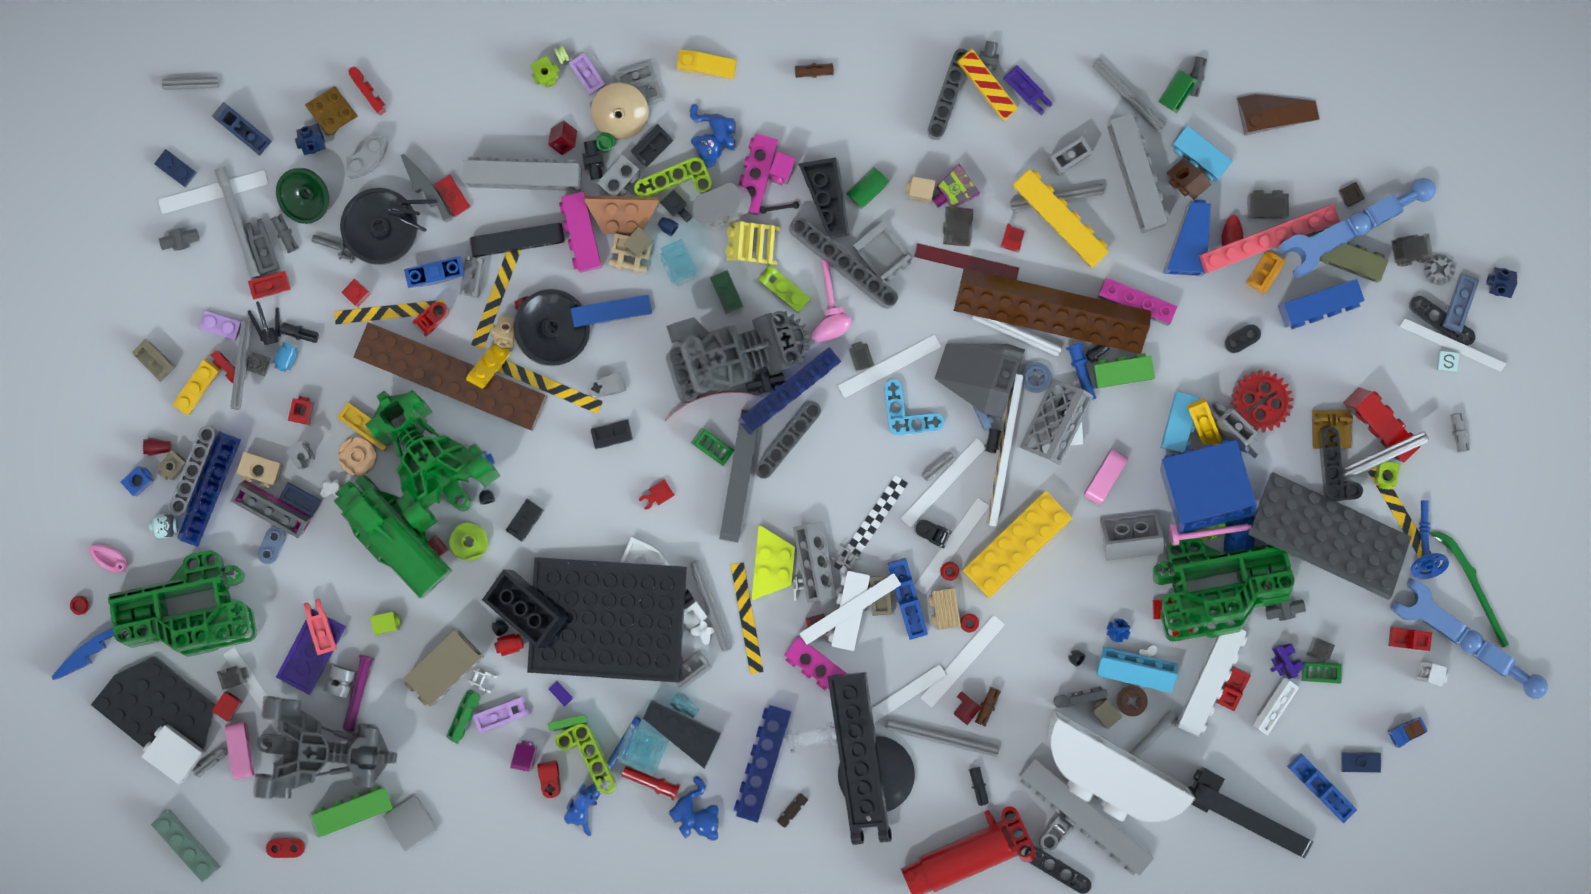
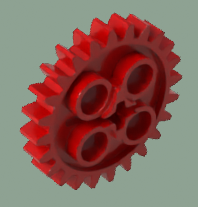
M1259 370L1258 376L1253 371L1251 372V378L1244 375L1245 382L1242 380L1237 381L1240 387H1233L1237 394H1231V397L1236 399L1230 402V404L1236 405L1234 410L1251 426H1254L1256 431L1261 427L1263 433L1266 431V427L1273 431V425L1279 428V421L1286 422L1284 415L1290 416L1291 414L1287 409L1293 408L1288 403L1294 399L1288 398L1292 391H1286L1289 384L1282 385L1283 377L1277 380V373L1271 377L1270 371H1266L1265 375H1263L1262 370ZM1262 383H1266L1269 386L1267 393H1263L1260 390ZM1273 391H1276V395L1264 402L1265 406L1261 404L1250 412L1247 410L1260 401L1259 397L1264 398ZM1246 393L1253 396L1251 404L1246 403L1244 400ZM1273 399H1277L1279 401L1280 406L1278 409H1273L1271 407V401ZM1257 409L1262 410L1264 413L1261 420L1255 417Z

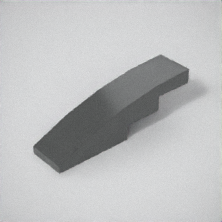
M405 154L400 155L414 191L416 193L423 191L426 200H437V203L428 205L431 208L434 206L438 207L444 222L452 220L444 201L434 185Z

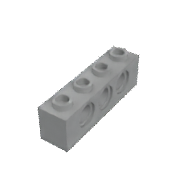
M818 522L793 527L807 603L836 598L823 523Z

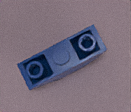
M460 256L404 269L408 288L439 284L465 275Z

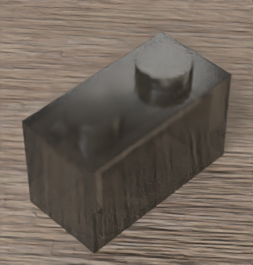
M1254 190L1253 193L1247 196L1248 219H1286L1289 217V193H1283V190H1273L1272 193H1264V190Z

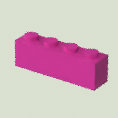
M579 192L562 196V202H559L561 214L565 213L566 220L563 223L565 231L570 233L571 239H568L570 251H574L575 258H572L574 269H578V272L582 273L602 268L589 209L585 203V193Z

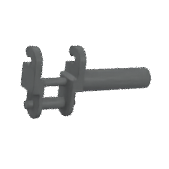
M313 235L311 242L341 250L338 253L339 260L345 258L350 260V263L356 260L353 254L352 256L344 254V250H349L344 246L345 243L343 241L339 243Z

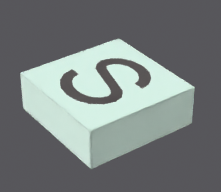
M1439 351L1437 370L1458 372L1460 353Z

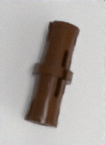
M812 63V65L795 66V78H817V76L834 75L833 63Z
M993 687L989 688L984 702L980 704L982 708L974 722L986 727L992 711L994 712L996 709L994 706L1001 693L1000 690Z

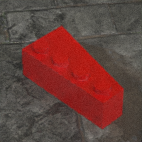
M1359 387L1343 402L1347 408L1350 407L1356 411L1354 415L1358 420L1369 425L1368 430L1375 437L1382 438L1380 443L1385 448L1414 436V434L1408 433L1405 430L1406 425L1399 418L1396 419L1392 415L1394 411L1388 405H1384L1381 402L1382 397L1376 391L1372 392ZM1420 446L1413 448L1405 453H1402L1394 458L1404 463L1420 448Z

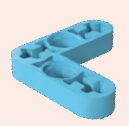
M889 380L886 383L885 398L888 425L892 434L903 435L940 430L943 427L944 418L938 413L905 417L901 383L897 380ZM891 383L899 387L895 393L896 396L900 395V399H888V396L892 397V391H888ZM892 402H898L901 405L899 412L893 413L890 410ZM924 417H927V421H932L933 417H937V420H941V423L938 424L937 428L934 427V424H929V429H925ZM913 419L921 420L922 427L915 430L912 428L911 422ZM904 420H909L908 427L910 431H905L906 427L900 428L899 432L892 428V425H895V421H899V424H905Z

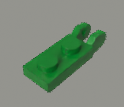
M473 690L466 691L446 735L450 741L456 744L464 737L465 726L473 715L472 710L478 706V701H480L479 694Z

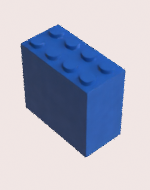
M1224 440L1214 446L1208 444L1195 451L1194 449H1188L1183 454H1169L1162 459L1160 472L1179 534L1254 516L1257 503L1237 440Z

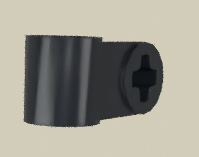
M919 520L914 525V531L918 536L943 549L945 548L944 544L948 535L952 533V531L928 520ZM921 523H926L928 526V531L924 534H921L918 530V526Z

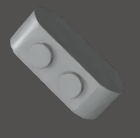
M732 183L717 187L696 197L693 204L694 217L699 223L713 226V228H720L728 221H737L740 219V216L745 215L749 211L751 205L750 193L745 187Z

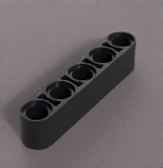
M562 223L540 225L469 238L472 257H482L565 242Z

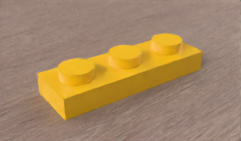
M493 343L469 372L466 380L483 389L508 359L511 350Z
M203 359L172 405L186 416L190 415L221 370L207 359Z
M1205 398L1188 404V410L1202 445L1212 444L1214 446L1220 444L1222 439Z
M348 402L337 418L382 451H385L390 444L387 446L383 445L370 433L365 425L371 418Z

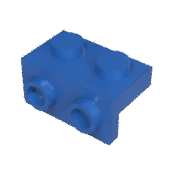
M1255 516L1227 522L1225 527L1241 524L1251 525ZM1250 529L1225 533L1223 551L1231 552L1254 547L1255 537L1248 534Z

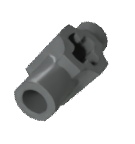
M986 41L984 51H980L979 58L992 74L993 70H997L999 54H996L998 43Z
M185 228L172 230L169 232V236L159 238L162 250L173 248V251L187 249L190 247L189 243L200 241L197 229L186 231Z
M1290 598L1286 602L1265 608L1268 620L1279 618V621L1295 618L1297 613L1306 612L1303 599L1292 602Z

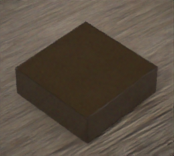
M1357 182L1338 191L1347 208L1365 199Z

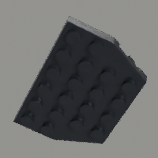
M152 657L115 674L92 702L91 706L143 748L149 741L153 742L156 738L154 734L160 726L164 727V725L169 724L201 749H204L211 725L212 709L215 704L157 657Z

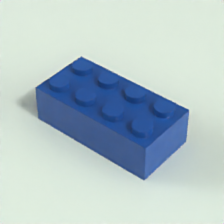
M1358 279L1283 303L1278 308L1285 328L1291 327V330L1306 325L1305 321L1309 320L1311 324L1324 319L1323 315L1327 314L1329 318L1342 313L1341 309L1345 308L1346 312L1356 309L1365 300Z

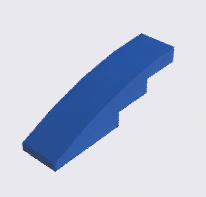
M649 295L570 308L574 328L650 315L652 310Z
M903 558L887 563L890 574L894 573L901 584L895 588L909 640L928 635L907 559Z
M113 627L100 633L78 648L52 675V679H60L92 664L90 656L107 648L104 641L114 636Z
M1300 753L1287 766L1342 823H1345L1357 811L1343 794L1303 754Z

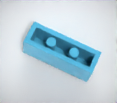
M1189 126L1183 130L1171 145L1174 148L1173 151L1178 156L1186 157L1189 160L1188 162L1201 169L1210 181H1217L1233 162Z
M1175 392L1160 448L1181 454L1190 448L1191 440L1189 435L1190 432H1194L1195 425L1187 405L1198 401L1199 397Z

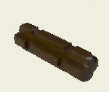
M800 793L795 798L796 801H793L783 812L784 815L778 818L777 822L782 827H787L790 823L789 820H793L802 809L801 806L808 802V799Z

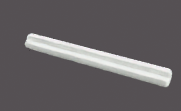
M972 316L973 320L1054 356H1058L1061 352V346L1011 324Z

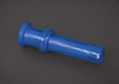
M1079 343L1066 347L1071 356V366L1076 369L1081 389L1094 396L1093 399H1096L1097 397L1086 366L1088 360L1085 358L1082 350L1083 344Z

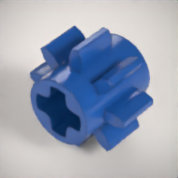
M1114 619L1113 623H1108L1106 628L1108 630L1107 635L1114 642H1123L1124 638H1129L1131 626H1128V623L1123 619Z

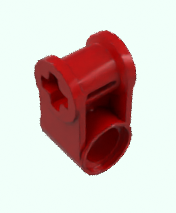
M435 302L413 320V324H417L426 337L447 318L449 308L444 303ZM438 306H442L444 309L441 316L435 314V309Z
M557 760L537 763L542 794L546 798L557 797L561 792ZM550 784L556 788V791H553V795H551V792H547Z

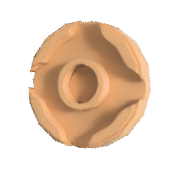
M360 437L346 440L341 445L338 453L341 467L353 475L366 474L372 470L377 459L376 449L373 444L367 439Z

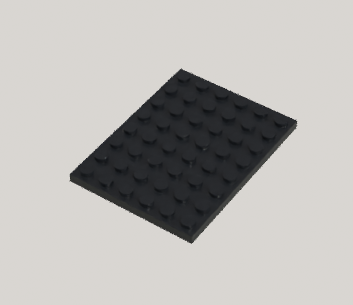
M534 557L533 587L563 612L568 619L547 648H536L529 642L527 673L680 683L687 567Z

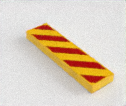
M970 49L956 61L1002 121H1005L1018 109L973 49Z

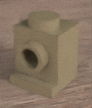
M171 450L157 466L160 470L158 474L165 480L168 478L175 480L183 471L186 460L177 451ZM169 463L173 464V468L171 470L167 468V465Z

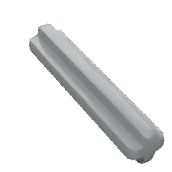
M217 77L162 80V88L164 90L219 87V79Z

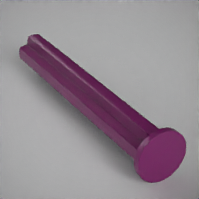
M359 655L360 662L343 724V729L346 731H353L371 662L374 660V658Z

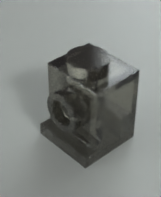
M252 352V355H249L247 358V371L266 376L271 358Z
M1313 637L1306 655L1325 662L1326 659H1330L1335 645Z
M236 665L227 668V673L224 670L217 671L222 690L248 682L249 673L246 667L238 669Z

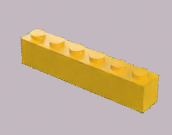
M1027 169L1011 186L1089 267L1093 268L1109 252L1106 249L1108 245L1101 238L1097 240L1094 237V230L1087 224L1084 226L1080 222L1082 218L1074 210L1072 212L1069 211L1067 202L1062 197L1057 198L1053 194L1055 190L1048 183L1044 185L1040 180L1042 178L1035 169L1032 171Z

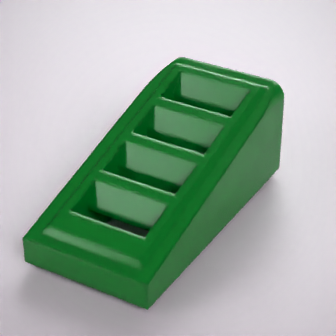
M701 428L691 441L692 445L722 466L725 465L734 452L733 449L704 428ZM706 435V436H707L706 439H705L704 442L700 445L699 442L701 441V439L703 438V436ZM710 440H713L708 450L705 449ZM716 445H720L717 451L714 454H712L711 452L714 450ZM723 449H726V452L723 454L721 459H719V454L722 452Z
M1303 662L1305 668L1302 670V681L1342 683L1343 664ZM1309 666H1313L1312 677H1308ZM1317 667H1320V678H1316ZM1325 667H1328V678H1324ZM1333 668H1336V678H1332Z

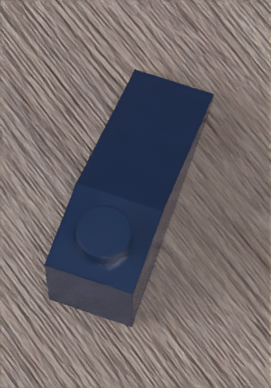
M225 102L212 115L216 121L259 156L272 142Z

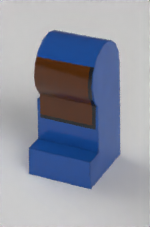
M1418 717L1387 732L1394 746L1400 748L1409 741L1425 734L1428 730L1422 718Z

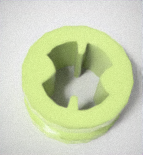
M563 45L559 49L554 48L561 64L565 60L570 61Z

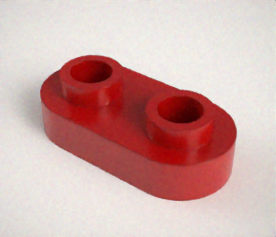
M274 838L267 843L266 852L272 858H297L305 852L306 847L304 841L300 838ZM273 845L278 846L277 852L272 850ZM292 845H296L298 847V850L296 852L292 850Z

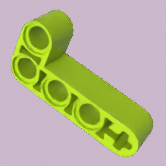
M694 157L639 180L634 186V191L638 197H652L692 180L697 192L703 194L712 189V182L704 162L700 158ZM693 163H700L701 169L694 172L691 170ZM676 170L683 171L684 175L681 179L673 177V173ZM660 177L666 179V184L662 187L656 185V180ZM701 180L708 181L709 186L706 189L698 187V183ZM652 181L655 190L652 191V188L649 187L646 189L645 194L642 191L638 192L641 189V185L648 187L650 186L649 182Z
M577 724L557 735L555 743L558 748L566 751L576 747L579 748L599 792L612 794L616 791V780L591 727L585 724ZM582 728L587 730V735L584 738L579 736V731ZM568 736L570 743L564 747L562 739ZM593 745L595 747V752L593 755L589 756L587 754V748ZM597 763H602L603 770L600 773L595 771ZM605 781L611 783L608 786L609 789L603 788Z

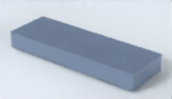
M1465 274L1459 275L1442 325L1443 327L1457 333L1462 332L1479 280Z

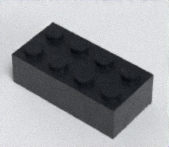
M503 570L482 599L483 602L536 648H547L568 619L563 612L514 570Z

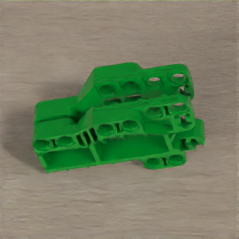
M364 474L355 480L357 485L364 491L363 493L348 480L335 492V495L338 497L334 502L343 511L341 515L348 521L354 536L378 562L391 567L418 598H425L453 572L452 569L429 546L426 533L418 531L404 517L403 510L396 501L400 498L399 496L381 491Z
M1199 538L1179 540V545L1174 546L1170 543L1167 549V561L1160 562V564L1154 566L1152 579L1156 584L1166 585L1172 583V587H1174V593L1168 594L1163 598L1160 613L1165 637L1171 642L1203 636L1214 638L1238 633L1242 630L1255 608L1288 601L1295 582L1288 553L1268 544L1221 553L1205 545ZM1197 547L1199 551H1192L1190 548ZM1177 550L1180 552V554L1174 555L1171 553V551ZM1236 572L1238 583L1192 592L1188 591L1186 581ZM1215 610V613L1210 614L1209 611ZM1233 621L1235 624L1227 625L1226 622ZM1213 624L1216 628L1209 629L1207 626ZM1198 627V631L1195 633L1188 631L1190 628ZM1168 630L1179 631V634L1171 636Z
M213 550L187 555L183 560V564L168 582L109 594L108 603L110 604L109 609L114 637L118 642L130 648L163 642L186 657L251 642L257 636L254 612L249 606L240 601L231 602L228 590L230 586L241 584L245 579V573L238 566H224L222 557ZM216 556V562L209 565V558ZM193 560H197V566L190 569V563ZM234 571H236L238 574L235 575V578H232L231 575H234ZM214 589L216 606L168 616L166 599ZM252 629V636L249 638H244L251 632Z

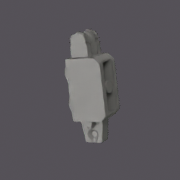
M1218 401L1214 402L1212 407L1221 417L1211 409L1210 412L1219 434L1225 440H1237L1240 452H1248L1252 457L1256 458L1263 451L1255 438L1258 435L1257 431L1234 409L1229 408L1227 410Z

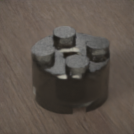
M945 207L946 219L943 222L942 231L943 244L969 246L971 244L973 228V209Z
M1423 233L1422 236L1416 234L1391 240L1394 262L1398 266L1413 265L1412 261L1420 263L1432 261L1433 251L1429 233Z

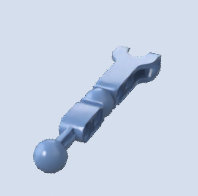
M1427 178L1417 179L1412 185V190L1397 198L1393 194L1368 207L1363 212L1353 213L1348 219L1313 237L1300 234L1294 235L1281 243L1278 249L1282 254L1293 251L1300 255L1301 265L1293 271V275L1296 279L1303 277L1317 267L1320 256L1349 242L1356 236L1366 235L1371 229L1401 214L1404 211L1403 207L1416 200L1421 202L1430 201L1436 193L1435 183Z
M1410 578L1407 582L1408 588L1415 594L1416 599L1413 605L1406 607L1396 602L1390 606V609L1402 619L1422 620L1455 644H1459L1465 653L1473 654L1479 661L1501 676L1506 677L1508 674L1523 685L1524 692L1528 697L1539 699L1546 694L1548 684L1542 676H1529L1514 665L1516 660L1487 640H1483L1479 632L1470 630L1462 622L1433 603L1430 589L1419 581Z

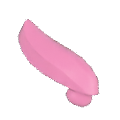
M835 314L827 317L814 329L811 335L812 339L817 342H824L838 338L851 326V317L847 314Z
M94 544L89 547V553L92 558L104 569L115 573L126 571L128 567L127 560L115 548L102 544Z

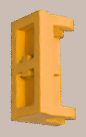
M1266 251L1245 284L1264 295L1286 263V260L1270 251Z

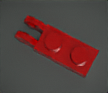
M355 66L350 68L348 71L349 76H351L350 78L379 116L383 115L386 112L383 108L385 103L379 96L375 98L372 94L373 87L368 81L363 82L364 75Z

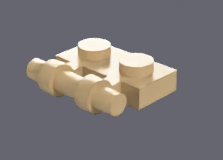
M615 234L611 253L619 255L617 260L610 258L609 266L616 267L618 270H632L633 273L637 274L639 272L647 273L648 266L641 265V259L649 260L652 244L640 258L634 256V263L626 262L624 257L631 256L624 251L626 249L624 243L630 236Z

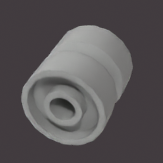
M331 665L328 674L330 680L326 681L323 691L348 698L351 688L349 683L353 682L355 671Z

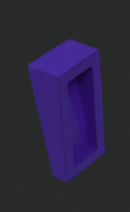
M558 681L548 689L564 707L574 699Z

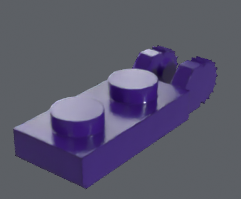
M1018 65L1003 78L1039 115L1042 116L1044 111L1035 102L1038 97L1046 106L1051 107L1053 105L1043 93L1044 91Z

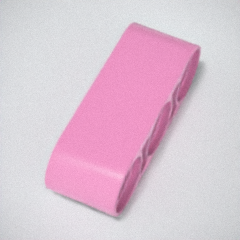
M1111 449L1083 496L1100 506L1129 458Z
M246 722L226 724L225 733L233 779L253 777L254 765Z

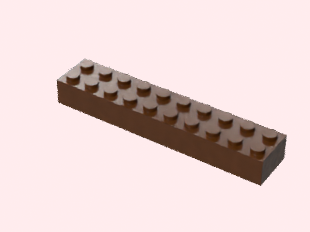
M967 268L963 269L954 311L1137 354L1142 352L1150 327L1152 311Z
M369 322L353 358L531 431L534 430L547 398L545 394L496 374L482 389L466 380L474 365Z

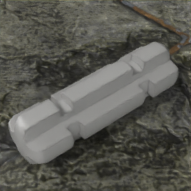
M951 452L947 453L944 456L945 458H941L933 464L929 470L927 469L922 473L923 478L927 482L934 478V475L939 474L948 467V464L956 460Z
M222 747L218 748L214 754L200 763L201 765H197L192 770L197 777H201L205 771H208L217 764L219 759L221 760L227 756L226 751Z

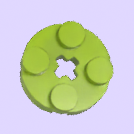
M460 524L453 530L450 536V549L455 556L462 560H477L487 551V533L477 524ZM467 536L470 539H474L472 547L464 545Z

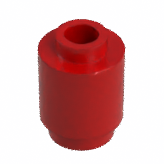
M520 633L499 637L497 642L494 643L497 654L501 653V656L520 652V649L524 648Z

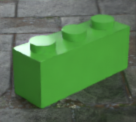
M1142 353L1134 355V359L1127 360V356L1115 358L1116 362L1108 363V359L1097 361V365L1092 366L1096 389L1155 379L1152 357Z

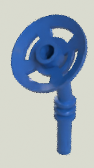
M1421 500V522H1419V525H1421L1419 529L1421 531H1419V534H1421L1422 557L1418 558L1411 566L1412 575L1418 579L1434 578L1442 574L1449 566V560L1445 555L1440 553L1430 554L1428 536L1430 534V531H1428L1430 530V523L1428 522L1429 500Z

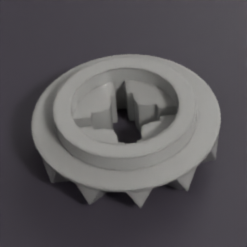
M1434 255L1424 265L1425 277L1432 284L1444 285L1454 277L1455 267L1453 261L1447 256ZM1436 264L1438 266L1446 265L1445 269H1443V275L1441 273L1433 274L1437 270Z

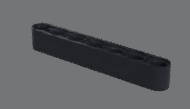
M1202 783L1199 784L1194 794V802L1304 859L1314 842Z

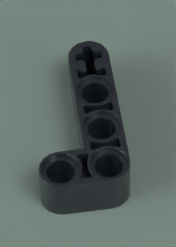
M1323 426L1318 433L1323 493L1325 497L1332 501L1358 499L1363 494L1361 484L1355 481H1343L1339 432L1332 426ZM1328 430L1329 432L1333 433V435L1329 436V438L1325 437V434L1328 433ZM1329 442L1334 443V445H1325V443L1329 444ZM1329 449H1333L1335 452L1334 457L1328 459L1326 456V452ZM1331 468L1336 469V475L1333 478L1328 476V471ZM1352 485L1357 487V492L1354 495L1349 494V488ZM1332 487L1338 489V493L1334 497H1331L1329 494Z

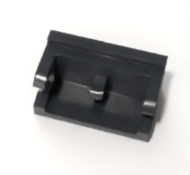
M657 124L631 150V153L647 168L673 140Z
M628 420L591 429L596 450L633 440Z
M527 498L506 528V531L523 542L544 512V509Z

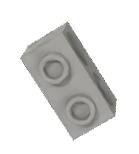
M622 154L597 184L610 196H624L628 191L626 188L629 184H635L640 178V169ZM624 167L632 169V173L629 176L621 174ZM612 181L619 183V188L615 191L609 189V184Z

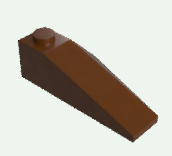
M1259 94L1237 98L1244 136L1320 119L1316 101Z

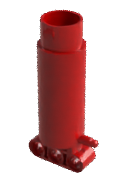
M1011 806L1004 808L1001 813L1002 821L997 823L989 810L985 811L984 814L989 825L988 827L919 857V861L901 868L911 894H926L932 890L935 893L1016 856H1019L1023 862L1034 860L1036 855L1034 846L1016 808ZM1008 814L1016 815L1012 821L1006 820V816ZM1016 831L1023 832V836L1020 838H1015L1013 835ZM1024 848L1031 849L1029 855H1023L1021 851Z

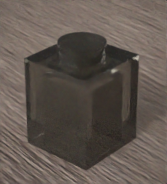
M861 341L851 345L852 348L848 351L855 372L874 366L867 343L863 344Z

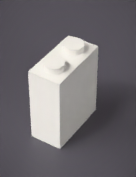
M169 724L164 725V727L160 726L154 734L156 738L153 742L149 741L142 751L145 753L142 755V758L173 781L181 784L196 766L205 751Z

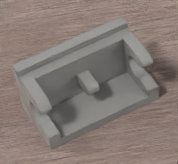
M466 256L464 264L465 275L462 277L460 295L479 298L485 263L483 258Z
M300 440L285 451L297 469L304 470L308 467L304 459H309V455L312 460H315V456L308 447L309 443L307 441Z
M698 651L681 664L680 683H675L680 691L712 668L701 651Z

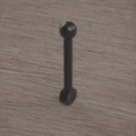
M795 201L792 204L768 208L762 206L760 212L766 214L767 211L787 208L798 209L799 203Z

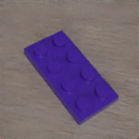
M312 609L313 616L319 615L318 611ZM327 617L337 646L347 626ZM305 620L276 678L311 695L333 651L317 655L307 620Z

